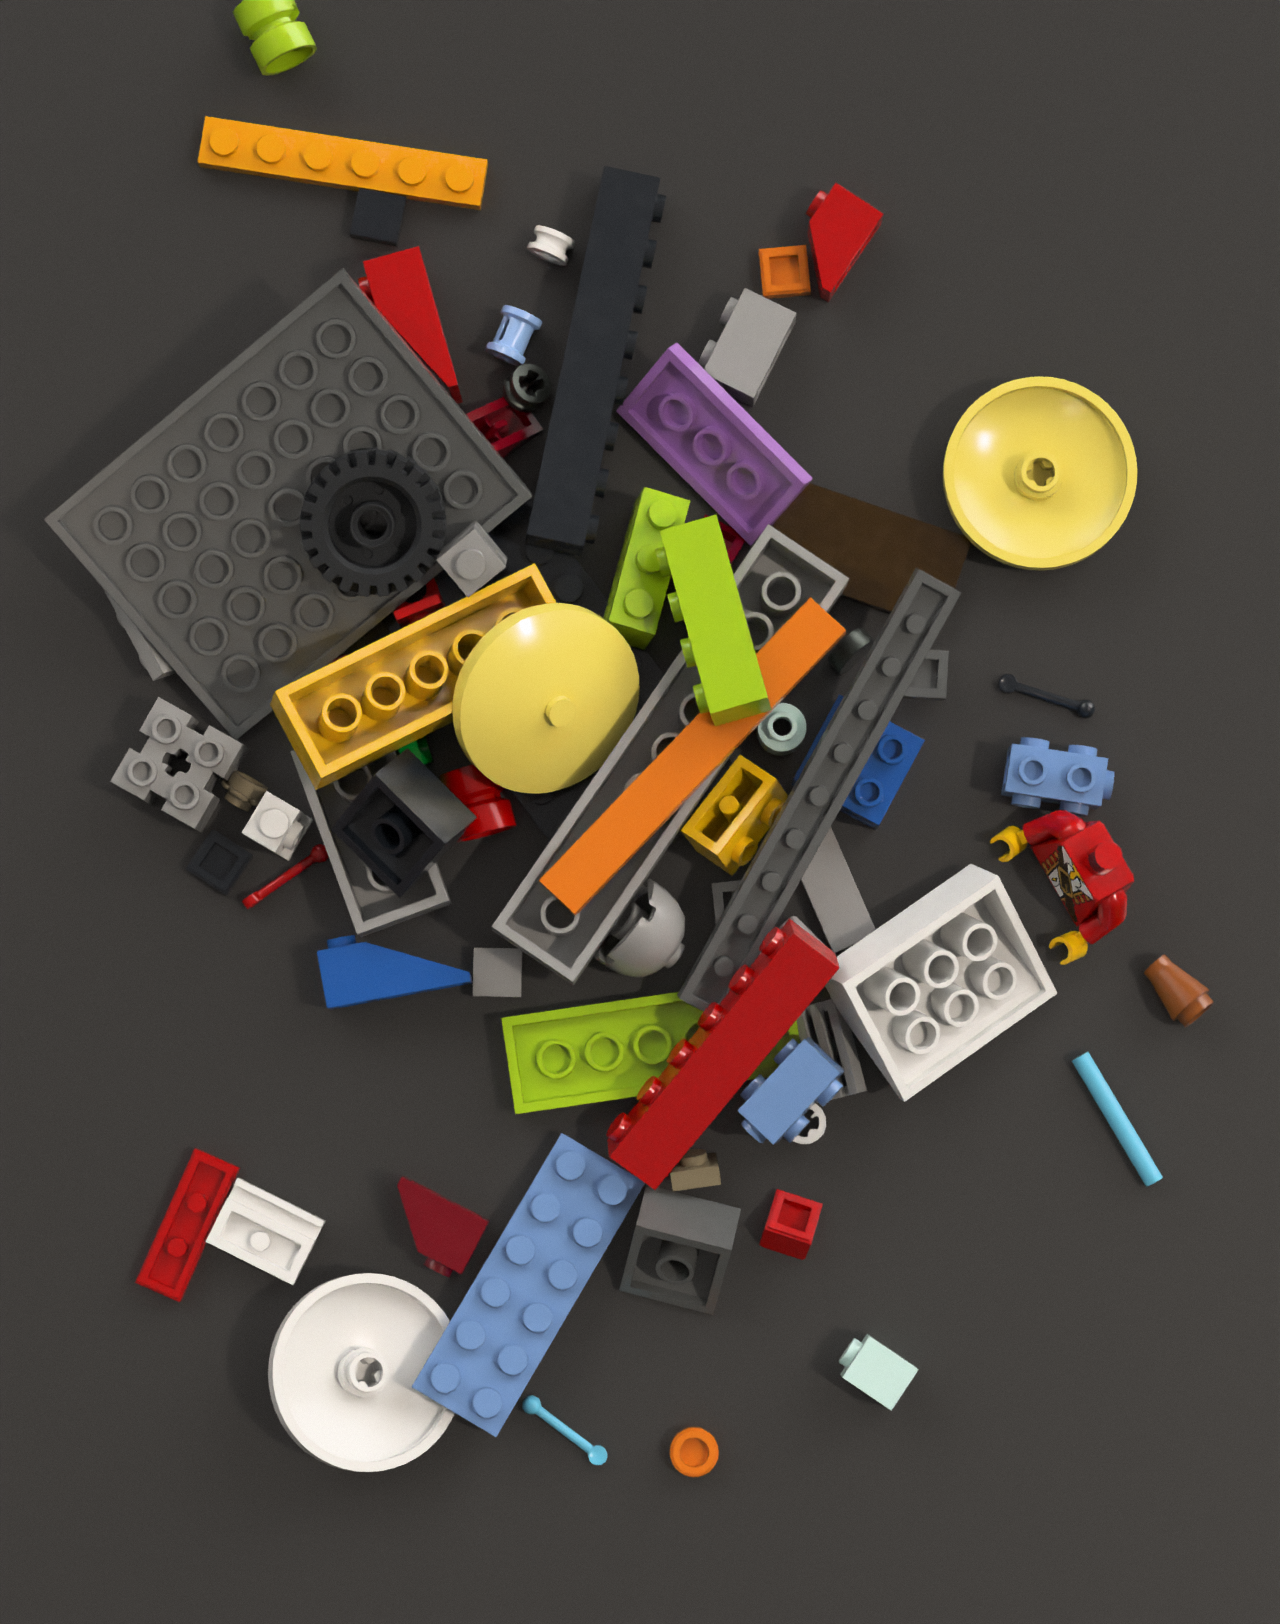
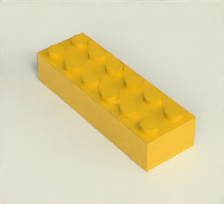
M535 563L473 593L470 597H465L274 692L270 706L315 790L453 722L452 705L455 685L464 662L480 639L499 622L512 614L532 606L556 603Z

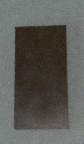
M811 483L805 487L780 515L773 526L782 534L849 578L846 588L840 597L887 613H891L915 568L955 589L971 544L964 535Z

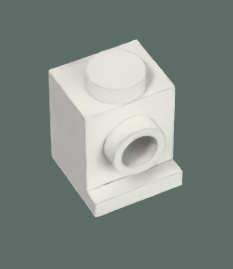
M266 791L242 833L289 861L313 819Z

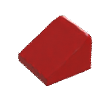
M776 1189L759 1245L804 1260L810 1249L823 1204Z

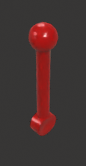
M315 845L311 849L309 856L260 890L246 897L242 901L246 909L254 907L263 898L315 862H325L329 857L325 845Z

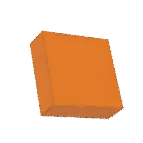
M806 245L759 249L763 297L773 299L810 295Z

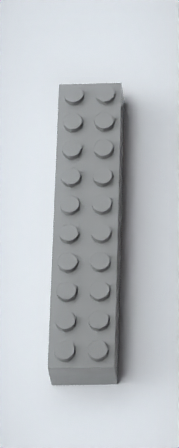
M769 524L734 573L755 653L775 635L810 597L829 613L849 581L848 577ZM682 650L492 925V930L573 986L732 755L731 753L576 916L540 884L539 879L700 713L693 690V685L701 683L697 666L687 668Z

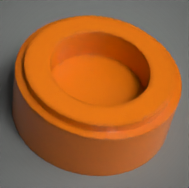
M688 1427L678 1432L673 1438L670 1445V1458L674 1467L681 1474L688 1477H700L709 1473L717 1463L719 1456L718 1445L714 1436L706 1429Z

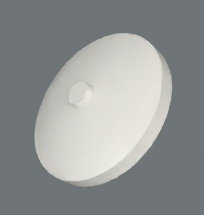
M363 1273L339 1277L317 1286L304 1295L287 1313L280 1324L271 1347L268 1365L271 1400L275 1412L288 1435L313 1458L338 1469L356 1472H375L396 1468L426 1452L445 1432L455 1414L412 1388L413 1383L450 1323L444 1311L430 1296L418 1287L402 1279L383 1274Z

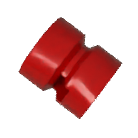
M474 765L458 768L439 776V780L477 817L457 842L487 837L517 826L510 800L502 798L500 795L504 788L488 779Z

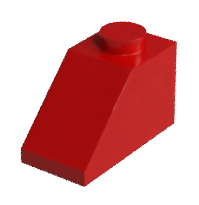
M838 183L834 184L828 194L821 190L806 211V215L811 217L807 233L820 297L827 302L830 301L881 226L884 215Z

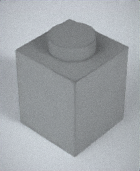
M475 520L442 547L436 560L464 594L470 597L506 567L507 557Z

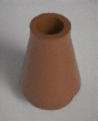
M1165 954L1151 964L1143 973L1150 980L1173 1022L1179 1020L1185 1028L1196 1021L1214 1004V1001L1207 994L1210 989L1174 964Z

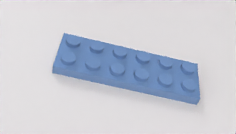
M561 1133L413 1383L412 1388L497 1437L645 1183Z

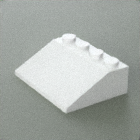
M969 864L837 956L840 968L825 985L844 1020L895 1093L904 1102L1057 994L999 876L973 864Z

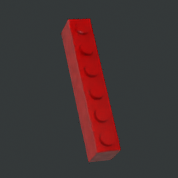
M791 919L781 929L775 927L766 935L759 947L761 954L750 967L745 964L738 969L729 982L728 988L730 991L719 1004L712 1002L705 1009L698 1020L700 1028L689 1041L682 1039L677 1043L668 1056L667 1063L669 1065L658 1078L651 1076L638 1092L637 1100L639 1102L627 1115L622 1112L610 1125L606 1134L608 1137L609 1157L654 1190L658 1188L839 970L840 966L835 952Z

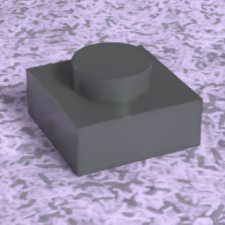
M929 650L903 698L946 700L949 651Z

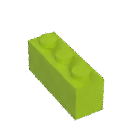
M648 487L643 488L634 502L603 617L604 620L619 631L630 646L645 650L656 634L671 575L662 577L655 549L664 547L660 530L684 524L690 505V500Z

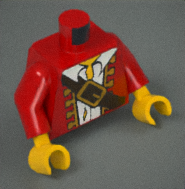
M1056 810L1025 823L1023 830L1016 826H1008L991 838L990 844L997 840H1002L1009 846L1010 851L998 858L1001 862H1008L1025 850L1027 843L1032 845L1031 849L1076 927L1079 926V932L1070 931L1052 939L1049 944L1050 949L1063 943L1067 946L1068 957L1062 960L1060 965H1066L1084 957L1088 949L1087 943L1095 944L1125 920L1127 915L1126 892L1134 883V876L1123 858L1121 848L1114 843L1105 825L1100 820L1084 822L1082 818L1066 810Z

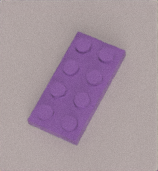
M678 343L673 344L664 352L625 399L623 406L620 405L616 410L750 546L758 540L767 525L772 526L813 480Z

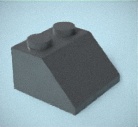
M646 1184L619 1291L713 1315L732 1251L741 1209L659 1187L654 1190Z

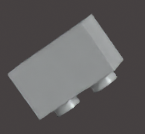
M744 288L739 300L733 297L729 299L719 320V323L725 325V328L718 342L711 339L708 341L698 364L731 397L754 407L796 323L797 313Z

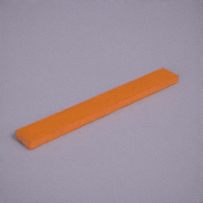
M811 597L756 653L772 710L846 634V629ZM771 711L714 726L710 712L699 713L539 879L540 884L576 916Z

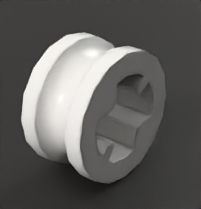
M536 226L534 234L537 236V239L534 242H529L527 250L548 262L563 266L567 265L569 259L565 254L568 249L574 248L575 241L552 228Z
M816 1103L809 1110L814 1112L811 1118L817 1116L818 1128L810 1129L807 1137L798 1135L793 1142L811 1144L824 1134L826 1116Z

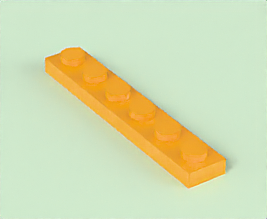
M205 116L198 156V165L203 168L359 191V188L404 196L410 200L481 210L488 168L487 159Z

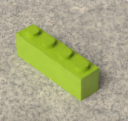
M717 515L660 530L664 547L655 549L662 577L672 575L676 592L667 594L675 623L684 620L689 637L681 639L680 643L687 668L694 666L698 668L701 683L693 685V690L700 714L710 712L714 726L771 711Z

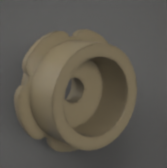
M238 770L233 771L228 781L222 780L221 785L228 790L224 798L247 812L250 811L252 806H258L268 790L261 782Z

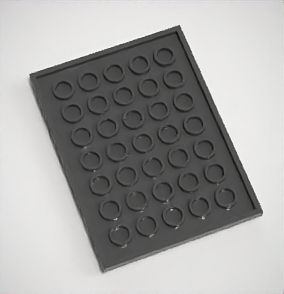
M342 268L46 516L44 520L229 734L237 740L273 710L270 703L276 690L327 666L444 570L436 560L431 569L417 583L414 582L407 589L399 593L395 591L388 596L378 597V595H370L369 597L358 596V593L353 591L348 593L339 589L337 584L329 583L324 579L319 569L314 568L309 560L307 551L304 550L300 531V515L304 497L309 486L320 471L331 461L346 455L348 452L366 450L367 448H379V450L385 451L389 449L399 452L400 455L406 458L410 457L415 460L417 465L431 475L432 480L438 486L442 495L446 511V533L442 547L475 520L486 533H489L532 497V493L346 270ZM367 511L360 516L362 528L369 533L378 534L387 528L385 517L377 511Z

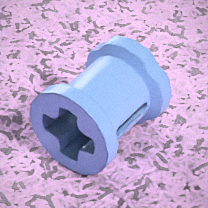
M503 305L500 311L503 319L493 342L487 343L485 351L509 364L520 366L526 360L523 354L534 330H540L542 321L524 310L510 305Z

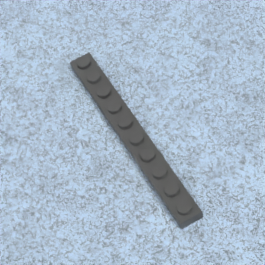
M915 568L678 992L679 999L704 1012L712 1002L719 1004L730 991L728 988L729 982L738 969L745 964L750 967L761 952L759 947L763 939L779 920L961 592Z

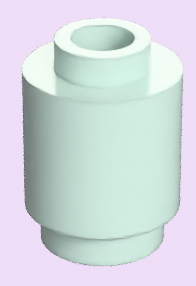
M779 703L757 726V738L760 745L767 752L778 756L788 755L796 751L802 744L806 734V721L803 714L798 708L787 703ZM777 719H785L791 724V732L785 736H780L774 732L773 723Z

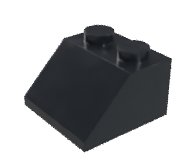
M407 748L374 774L331 830L401 898L458 841L477 817Z

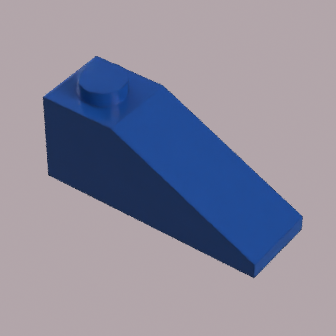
M355 935L326 940L328 949L317 951L326 1006L330 1010L473 983L472 974L468 971L367 942L356 943Z

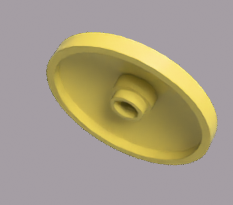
M1038 376L1016 379L1001 384L982 395L967 409L955 426L949 439L943 462V487L951 515L962 533L974 546L989 557L1003 564L1026 570L1042 571L1067 567L1090 557L1100 550L1115 535L1126 519L1137 485V461L1134 446L1124 423L1108 403L1089 389L1074 382L1054 377Z
M565 603L541 604L510 615L480 639L470 652L459 673L452 705L453 725L459 745L469 761L482 774L494 783L512 791L531 794L549 793L570 787L584 780L602 767L635 717L640 686L638 667L634 654L625 638L616 628L598 614L577 605Z

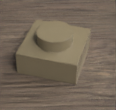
M689 1149L670 1172L673 1191L721 1185L716 1152L707 1154L704 1149Z

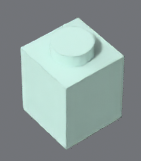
M866 1334L862 1342L854 1338L839 1359V1363L845 1366L840 1374L841 1377L891 1411L919 1370L868 1334Z

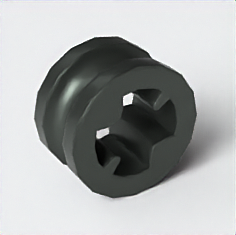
M522 364L504 380L502 386L503 396L513 409L520 412H531L550 395V379L540 367L534 364ZM522 380L529 384L527 389H533L534 393L531 396L524 392L526 387L521 388L519 383Z

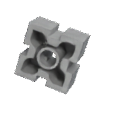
M158 697L139 730L149 739L141 753L131 748L128 749L110 782L152 805L157 795L166 799L161 809L162 811L202 833L220 801L211 791L219 777L226 781L229 780L233 771L238 770L249 749L244 744L210 725L204 735L194 731L199 722L197 719ZM182 754H188L185 761L191 764L187 773L178 771L174 777L171 776L170 772L173 769L169 766L171 760L174 757L180 758Z

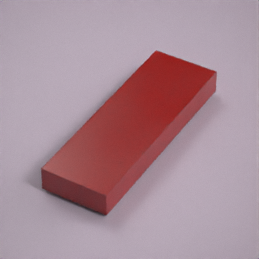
M194 1149L135 1283L175 1301L182 1302L207 1245L206 1240L228 1198L241 1167L200 1149Z

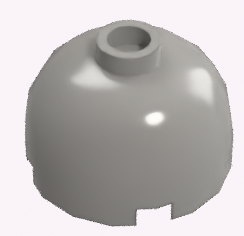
M647 879V887L641 886L595 953V959L609 969L623 976L630 977L652 975L664 966L671 968L680 959L685 945L681 943L685 933V916L677 900L652 879Z

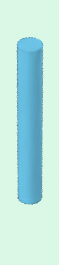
M1086 1052L1072 1060L1073 1065L1145 1186L1148 1187L1162 1179L1163 1176L1090 1053Z

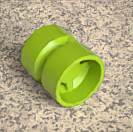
M243 0L233 11L242 34L248 36L249 40H255L250 50L262 75H275L292 69L310 58L317 50L305 22L295 21L300 12L294 0Z

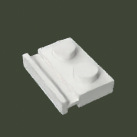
M237 1178L206 1242L294 1285L326 1220L241 1178Z

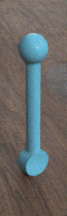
M530 1395L523 1400L522 1408L525 1413L529 1415L536 1414L588 1454L589 1461L592 1464L602 1465L606 1462L607 1451L603 1446H593L544 1409L538 1397Z

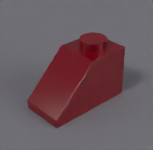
M402 1176L397 1187L417 1251L427 1256L424 1265L448 1278L453 1270L460 1274L464 1273L490 1220L408 1177Z

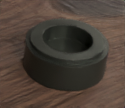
M858 628L846 636L834 648L828 657V663L840 675L844 674L867 654L875 641L864 629Z

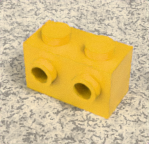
M739 755L684 825L681 832L696 852L733 876L740 866L746 865L753 858L758 848V842L771 828L788 795L775 777L742 755Z

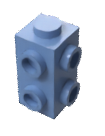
M1021 737L1020 744L1012 743L1008 747L1001 795L1012 797L1011 805L1040 809L1041 802L1060 804L1059 810H1066L1076 816H1088L1089 809L1097 810L1101 807L1102 799L1110 800L1114 784V771L1107 770L1108 758L1097 757L1098 749L1082 745H1069L1068 752L1049 749V741L1030 737Z
M810 1037L805 1038L800 1044L794 1039L789 1041L773 1059L779 1065L778 1068L767 1079L759 1074L740 1094L746 1101L738 1109V1112L745 1118L741 1125L760 1143L768 1139L774 1145L783 1137L789 1143L792 1142L810 1122L804 1114L816 1102L824 1107L843 1087L837 1079L845 1070Z

